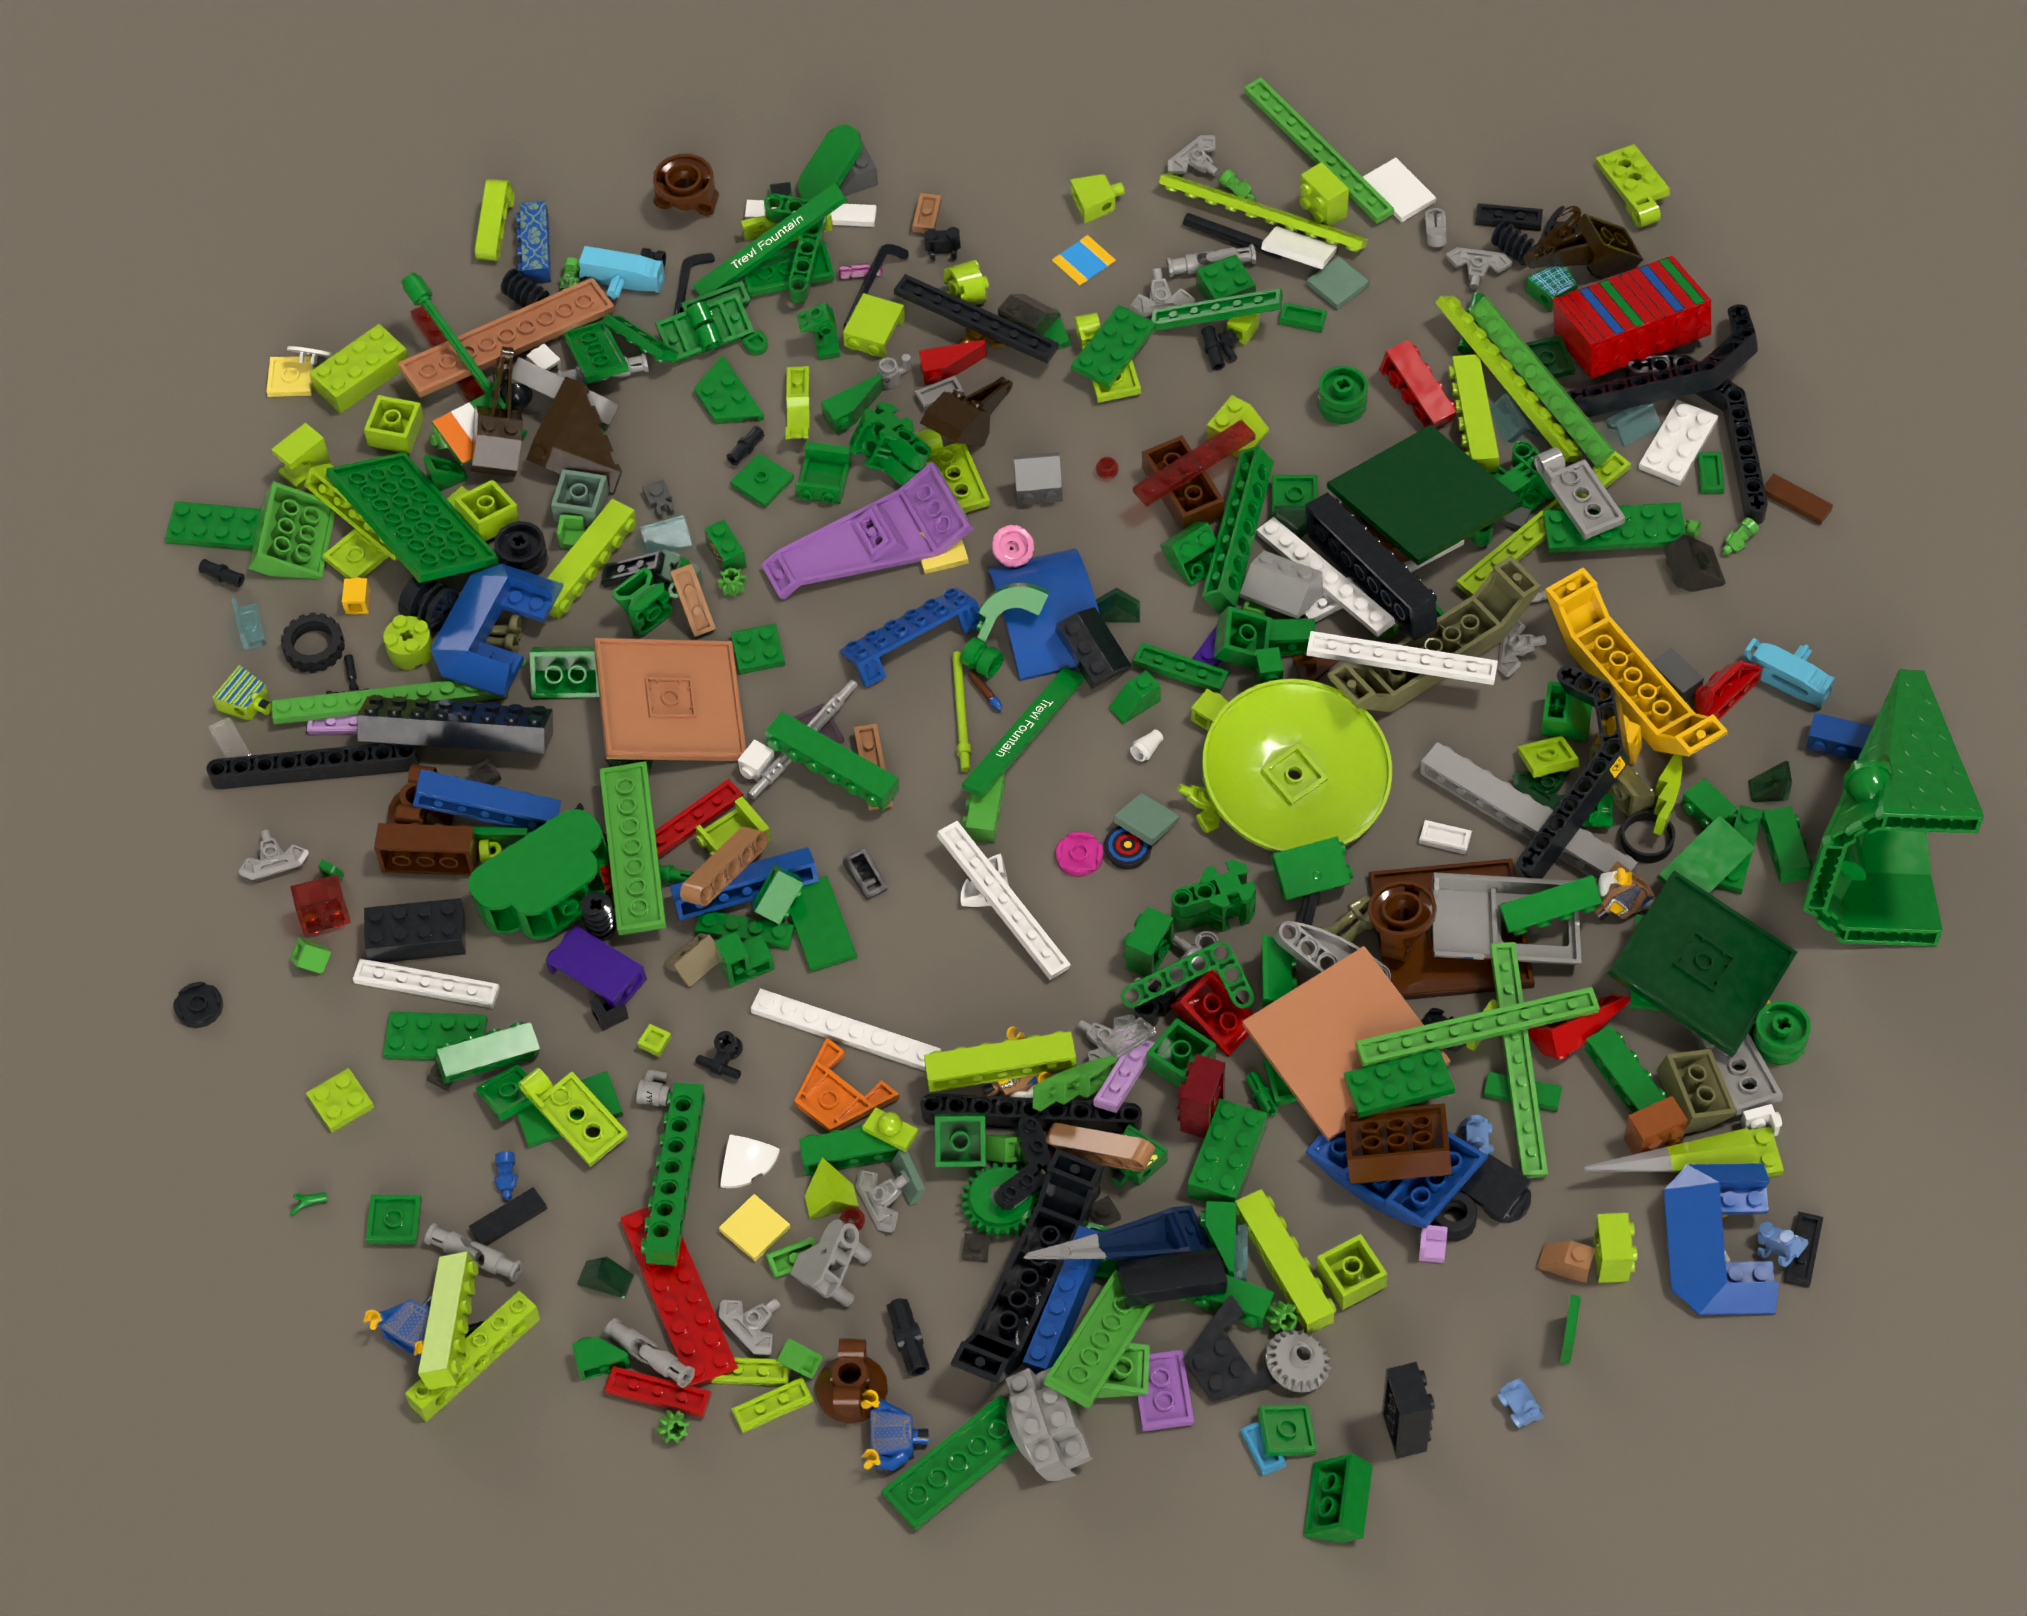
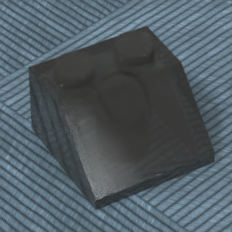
M1010 294L998 308V316L1042 336L1060 317V312L1025 294Z
M1683 534L1664 548L1667 557L1666 563L1671 568L1672 579L1677 587L1694 592L1726 584L1712 546Z

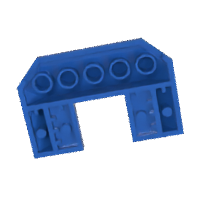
M498 564L470 575L430 648L441 677L505 698L524 662L523 655L485 643L502 610L544 623L564 587L563 583L504 564Z
M1763 1163L1687 1164L1663 1190L1671 1291L1690 1305L1697 1315L1776 1313L1779 1282H1774L1773 1261L1726 1262L1722 1215L1768 1213L1766 1187L1770 1179Z

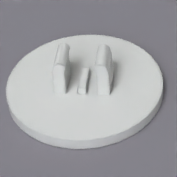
M287 346V350L300 353L299 362L305 364L306 355H312L310 362L312 365H316L318 356L331 357L332 353L322 350Z

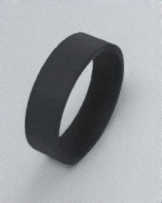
M1640 811L1632 814L1626 819L1622 827L1621 845L1623 850L1634 860L1642 863H1655L1665 859L1671 853L1675 840V829L1671 821H1669L1666 827L1671 837L1668 847L1657 853H1643L1634 849L1627 842L1625 831L1630 825L1638 821L1648 820L1656 822L1658 815L1654 814V811Z

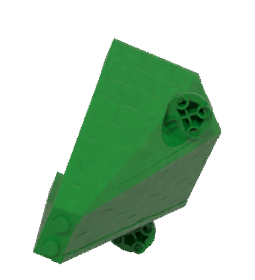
M1899 669L1858 760L1851 763V768L1844 775L1845 789L1822 837L1810 881L1801 902L1803 911L1814 915L1817 923L1826 931L1831 930L1840 943L1938 946L1943 929L1931 876L1927 832L1978 834L1984 819L1982 808L1925 671Z

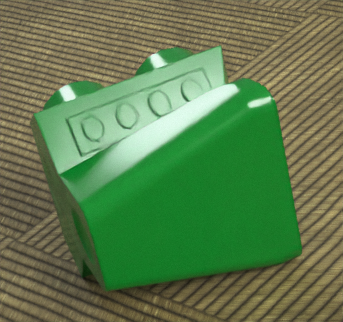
M648 568L640 569L612 591L615 601L630 617L633 635L646 636L667 620L672 612V606L668 603L670 593L664 588V582L653 585L652 572Z

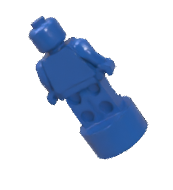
M506 1151L495 1154V1165L498 1167L499 1176L497 1178L494 1177V1180L496 1181L497 1190L502 1191V1198L505 1201H509L512 1198L511 1190L516 1187V1181L519 1176L517 1173L513 1174L515 1153Z

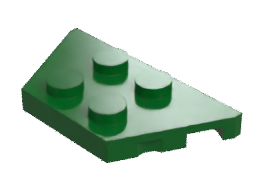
M724 356L720 357L694 387L695 395L715 424L743 422V419L757 418V421L764 420V414Z

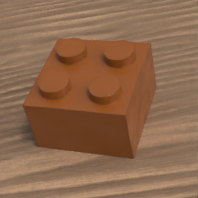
M1671 1096L1628 1115L1624 1140L1633 1155L1683 1143L1688 1119L1674 1097Z

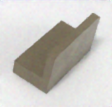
M699 933L664 964L669 971L677 972L687 986H692L718 964L715 942L710 934Z

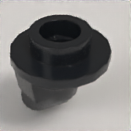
M1224 330L1223 334H1218L1227 358L1230 362H1234L1238 357L1232 347L1240 339L1236 337V333Z

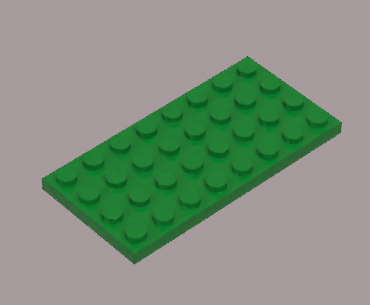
M405 452L327 468L326 477L419 583L498 565L499 556Z

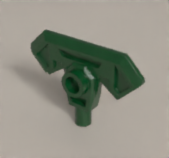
M1569 770L1548 774L1537 782L1530 772H1517L1512 775L1514 788L1523 794L1530 795L1536 802L1543 806H1548L1554 811L1565 796L1558 795L1557 793L1563 786L1564 778L1569 774Z

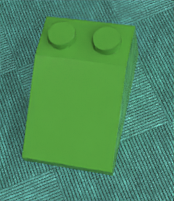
M1130 1343L1096 1398L1147 1395L1150 1345Z

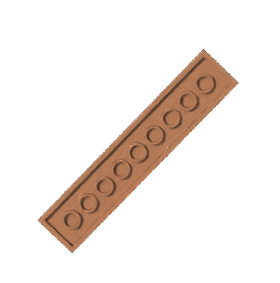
M592 277L458 336V339L482 371L497 364V358L500 357L502 346L514 348L513 356H516L561 336L569 330L586 325L604 317L606 314L613 313L615 308ZM448 341L398 363V369L419 398L472 375Z

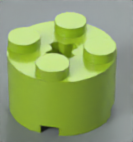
M977 260L944 269L943 282L944 284L948 283L949 291H946L947 293L975 306L987 302L986 289L989 288L987 277L985 275L982 276Z
M398 615L394 617L393 621L386 627L383 635L386 651L392 664L403 670L416 669L415 666L428 663L432 657L430 648L433 642L427 623L413 616Z

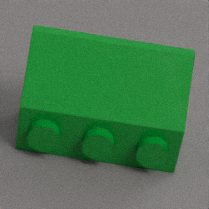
M594 646L533 647L531 649L532 698L599 697Z
M1262 934V1009L1297 988V977H1292V970H1296V959L1278 945L1273 937L1267 934Z
M1353 1453L1313 1463L1303 1534L1305 1537L1343 1543L1364 1537L1373 1469L1372 1464Z

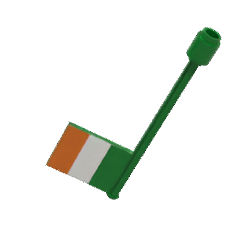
M413 272L402 279L403 290L415 306L420 305L424 307L485 392V395L433 420L431 423L459 463L464 465L471 461L476 405L489 406L493 386L432 303L431 296L433 292L420 275ZM498 394L496 408L505 409V403ZM522 430V439L527 435V430Z

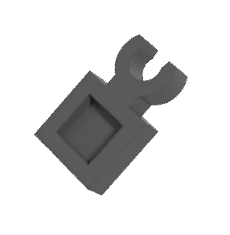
M664 480L642 487L650 508H656L659 519H663L662 511L668 510L671 515H674V508L672 503H670L672 502V497Z

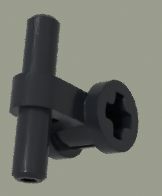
M722 1031L714 1039V1046L718 1050L714 1060L698 1055L695 1061L696 1064L709 1068L714 1074L719 1076L724 1074L737 1080L741 1076V1071L728 1066L730 1059L737 1058L742 1053L743 1043L731 1032Z

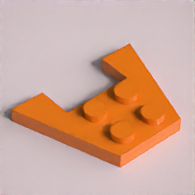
M826 1038L794 1100L797 1108L826 1131L831 1132L833 1130H840L871 1114L875 1107L881 1109L900 1099L899 1093L883 1081H880L866 1096H863L835 1074L832 1069L845 1057V1051L829 1038Z

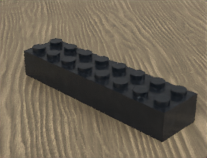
M1328 492L1305 504L1308 537L1374 602L1394 617L1395 623L1414 641L1438 629L1437 597L1434 591L1428 589L1418 576H1414L1406 564L1401 563L1391 550H1387L1379 538L1374 537L1364 524H1360L1352 512L1347 511L1338 499H1334Z
M371 695L370 697L367 696L357 714L358 741L545 754L553 736V709H546L544 706L523 707L519 704L501 706L498 703L476 704L473 701L457 703L447 699L430 701L427 698L413 700L402 696L383 698L381 695Z

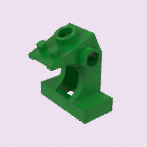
M826 302L817 304L815 307L797 314L800 333L813 331L819 361L841 357L834 312Z

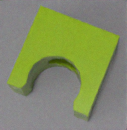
M306 422L271 449L273 455L285 464L278 471L279 476L297 490L304 487L310 467L327 463L331 464L324 437Z

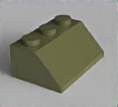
M1600 744L1591 746L1589 763L1601 748ZM1627 764L1606 793L1614 796L1613 803L1626 818L1640 811H1651L1655 801L1653 789L1650 786H1646L1641 780L1639 773Z
M1711 1049L1673 1053L1665 1056L1656 1071L1667 1098L1673 1096L1688 1119L1685 1133L1705 1131L1736 1115V1108Z

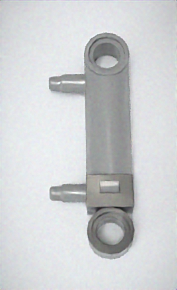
M1203 931L1196 936L1193 945L1178 936H1175L1172 941L1185 952L1180 958L1182 959L1202 949V947L1219 942V939L1215 933ZM1219 946L1214 949V956L1218 958ZM1197 956L1193 958L1191 965L1193 969L1199 971L1203 969L1205 962L1202 957ZM1174 967L1170 970L1169 976L1171 980L1176 982L1182 978L1183 973L1180 968ZM1194 979L1136 1006V1024L1143 1029H1150L1156 1026L1159 1022V1013L1165 1016L1172 1009L1169 1005ZM1155 980L1152 984L1147 983V988L1150 992H1157L1160 989V981ZM1143 1011H1150L1151 1013H1149V1014H1144V1013H1142V1012H1143Z

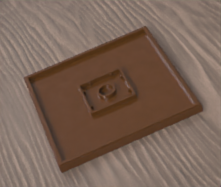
M1512 858L1372 871L1368 874L1371 896L1384 885L1401 880L1416 882L1425 886L1431 892L1433 872L1516 877ZM1501 918V939L1504 943L1528 944L1526 933L1514 936L1513 932L1507 934ZM1432 925L1427 931L1422 933L1417 941L1411 944L1410 955L1406 962L1381 956L1382 964L1390 970V981L1405 1000L1495 991L1491 960L1433 956ZM1377 931L1378 941H1379V948H1380V954H1381V939H1380V933ZM1518 962L1522 989L1534 988L1535 982L1531 962Z

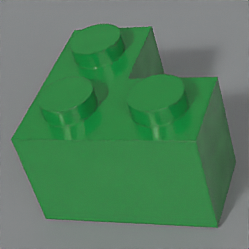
M735 932L723 935L715 941L719 967L730 988L775 969L773 956L762 935L747 938L742 942L738 933Z

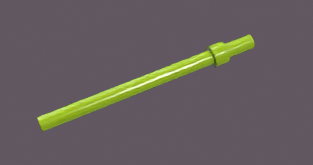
M956 651L952 653L959 738L957 755L960 757L961 771L966 773L970 771L969 757L971 756V745L968 743L963 669L960 662L961 652Z

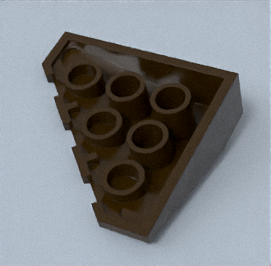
M565 377L533 439L526 460L560 474L562 469L605 475L607 476L609 492L615 493L622 471L619 464H614L610 454L613 452V448L608 436L603 435L598 423L602 421L596 406H591L587 397V394L590 393L586 384Z

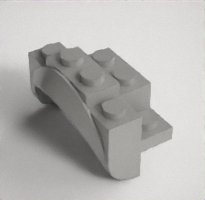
M1028 1368L1006 1378L1010 1391L1006 1418L1011 1436L1022 1455L1046 1480L1060 1481L1076 1476L1074 1467L1093 1460L1075 1403L1072 1399L1043 1384L1051 1368L1035 1374Z

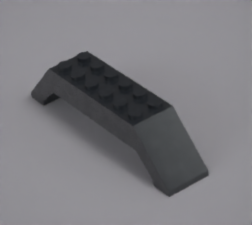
M1056 1149L1046 1170L1047 1173L1038 1203L975 1331L964 1342L961 1341L951 1361V1366L996 1384H1000L1023 1363L1065 1260L1025 1259V1255L1028 1252L1073 1241L1078 1227H1087L1103 1173L1102 1166Z

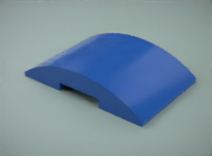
M1075 548L1034 557L1027 564L1017 568H1009L1004 564L988 567L987 571L993 591L1011 583L1021 582L1035 584L1049 590V595L1039 616L1022 608H1010L1001 613L1020 681L1059 673L1063 667L1071 670L1077 669V665L1058 637L1055 629L1057 623L1076 612L1093 607L1099 612L1086 568L1078 550Z
M1343 1131L1329 1141L1321 1133L1306 1150V1154L1324 1172L1353 1195L1396 1220L1421 1228L1429 1226L1488 1158L1487 1154L1448 1131L1452 1174L1350 1184L1346 1131Z

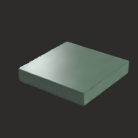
M1338 256L1323 269L1307 279V285L1338 310L1369 287V280Z
M1141 792L1114 815L1113 822L1149 845H1153L1178 823L1180 816Z

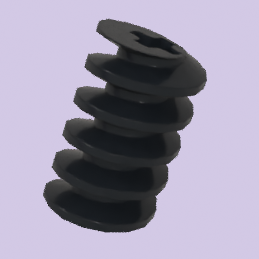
M1502 221L1495 228L1491 237V243L1494 246H1498L1499 250L1504 251L1506 255L1511 256L1513 260H1518L1520 265H1526L1524 255L1531 250L1537 249L1538 243L1534 245L1535 241L1533 238L1527 240L1528 235L1526 233L1521 235L1520 229L1514 230L1515 226L1513 224L1507 226L1508 221Z
M516 269L509 270L501 283V292L523 308L550 296L547 290L544 291L542 286H537L536 282H531L530 278L525 277L522 273H518Z
M601 892L586 894L581 901L586 931L599 940L605 941L612 937L616 930L611 900Z

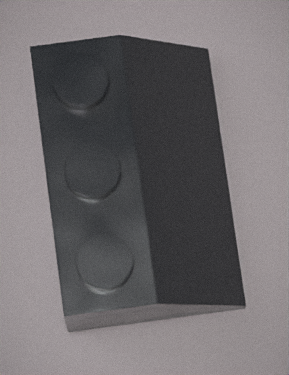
M1095 607L1076 612L1057 623L1055 632L1082 675H1084L1091 689L1132 666Z

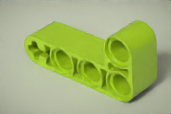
M486 180L475 245V258L478 260L499 261L507 210L508 208L512 209L514 205V189L510 181Z

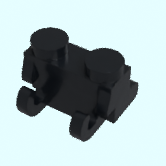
M950 227L947 230L939 231L930 228L924 232L926 251H930L931 261L935 260V254L952 253L953 259H957L956 249L961 248L958 228Z

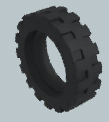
M309 613L307 616L304 614L298 616L297 620H291L289 622L290 625L286 626L283 630L284 635H281V647L286 661L290 662L294 669L298 668L301 672L310 671V673H317L318 670L322 672L327 670V667L330 665L331 667L334 666L336 660L342 657V650L344 651L345 649L344 637L340 625L335 622L334 618H328L323 613H320V615ZM310 631L326 632L332 637L329 646L318 654L305 655L294 649L296 641L303 634Z

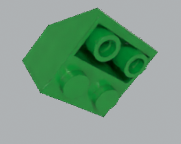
M1195 522L1161 543L1160 547L1169 565L1189 586H1192L1207 576L1217 540L1208 523Z
M1548 681L1540 735L1551 737L1563 735L1565 739L1588 742L1593 706L1568 695L1559 682Z

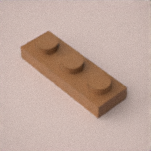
M692 563L669 571L693 636L695 637L716 629Z

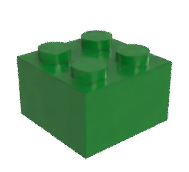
M1236 254L1196 269V287L1205 301L1256 292V284Z
M1228 606L1218 616L1214 659L1255 669V650L1269 648L1272 618Z
M1148 906L1143 914L1140 913L1137 916L1133 932H1129L1123 942V946H1125L1123 957L1126 959V969L1144 977L1159 969L1173 944L1172 940L1174 938V918Z
M1176 1018L1147 1051V1067L1179 1088L1181 1083H1186L1188 1078L1185 1076L1189 1062H1194L1196 1054L1216 1059V1044Z
M985 1113L935 1114V1167L986 1166Z

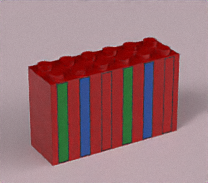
M1671 255L1554 298V334L1562 336L1567 350L1589 377L1593 379L1628 366V363L1635 359L1644 360L1648 356H1655L1711 335V299L1674 256Z

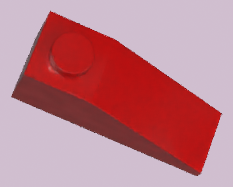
M985 340L919 350L924 385L934 384L956 376L986 357Z

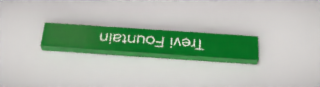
M832 184L693 284V287L701 296L733 284L848 200L837 184Z
M1063 667L964 780L962 789L983 798L1084 682V675Z

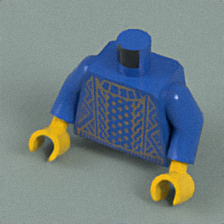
M428 1296L422 1305L409 1299L404 1304L401 1303L384 1311L368 1310L363 1322H371L370 1329L372 1330L381 1325L380 1329L385 1339L421 1360L432 1296Z
M868 1390L862 1394L869 1399V1401L864 1400L861 1402L862 1408L868 1409L873 1406V1410H870L871 1449H868L861 1455L862 1458L869 1459L863 1464L865 1469H870L874 1466L875 1468L894 1471L907 1463L908 1460L914 1458V1445L929 1444V1429H913L912 1415L878 1398V1394L874 1390Z

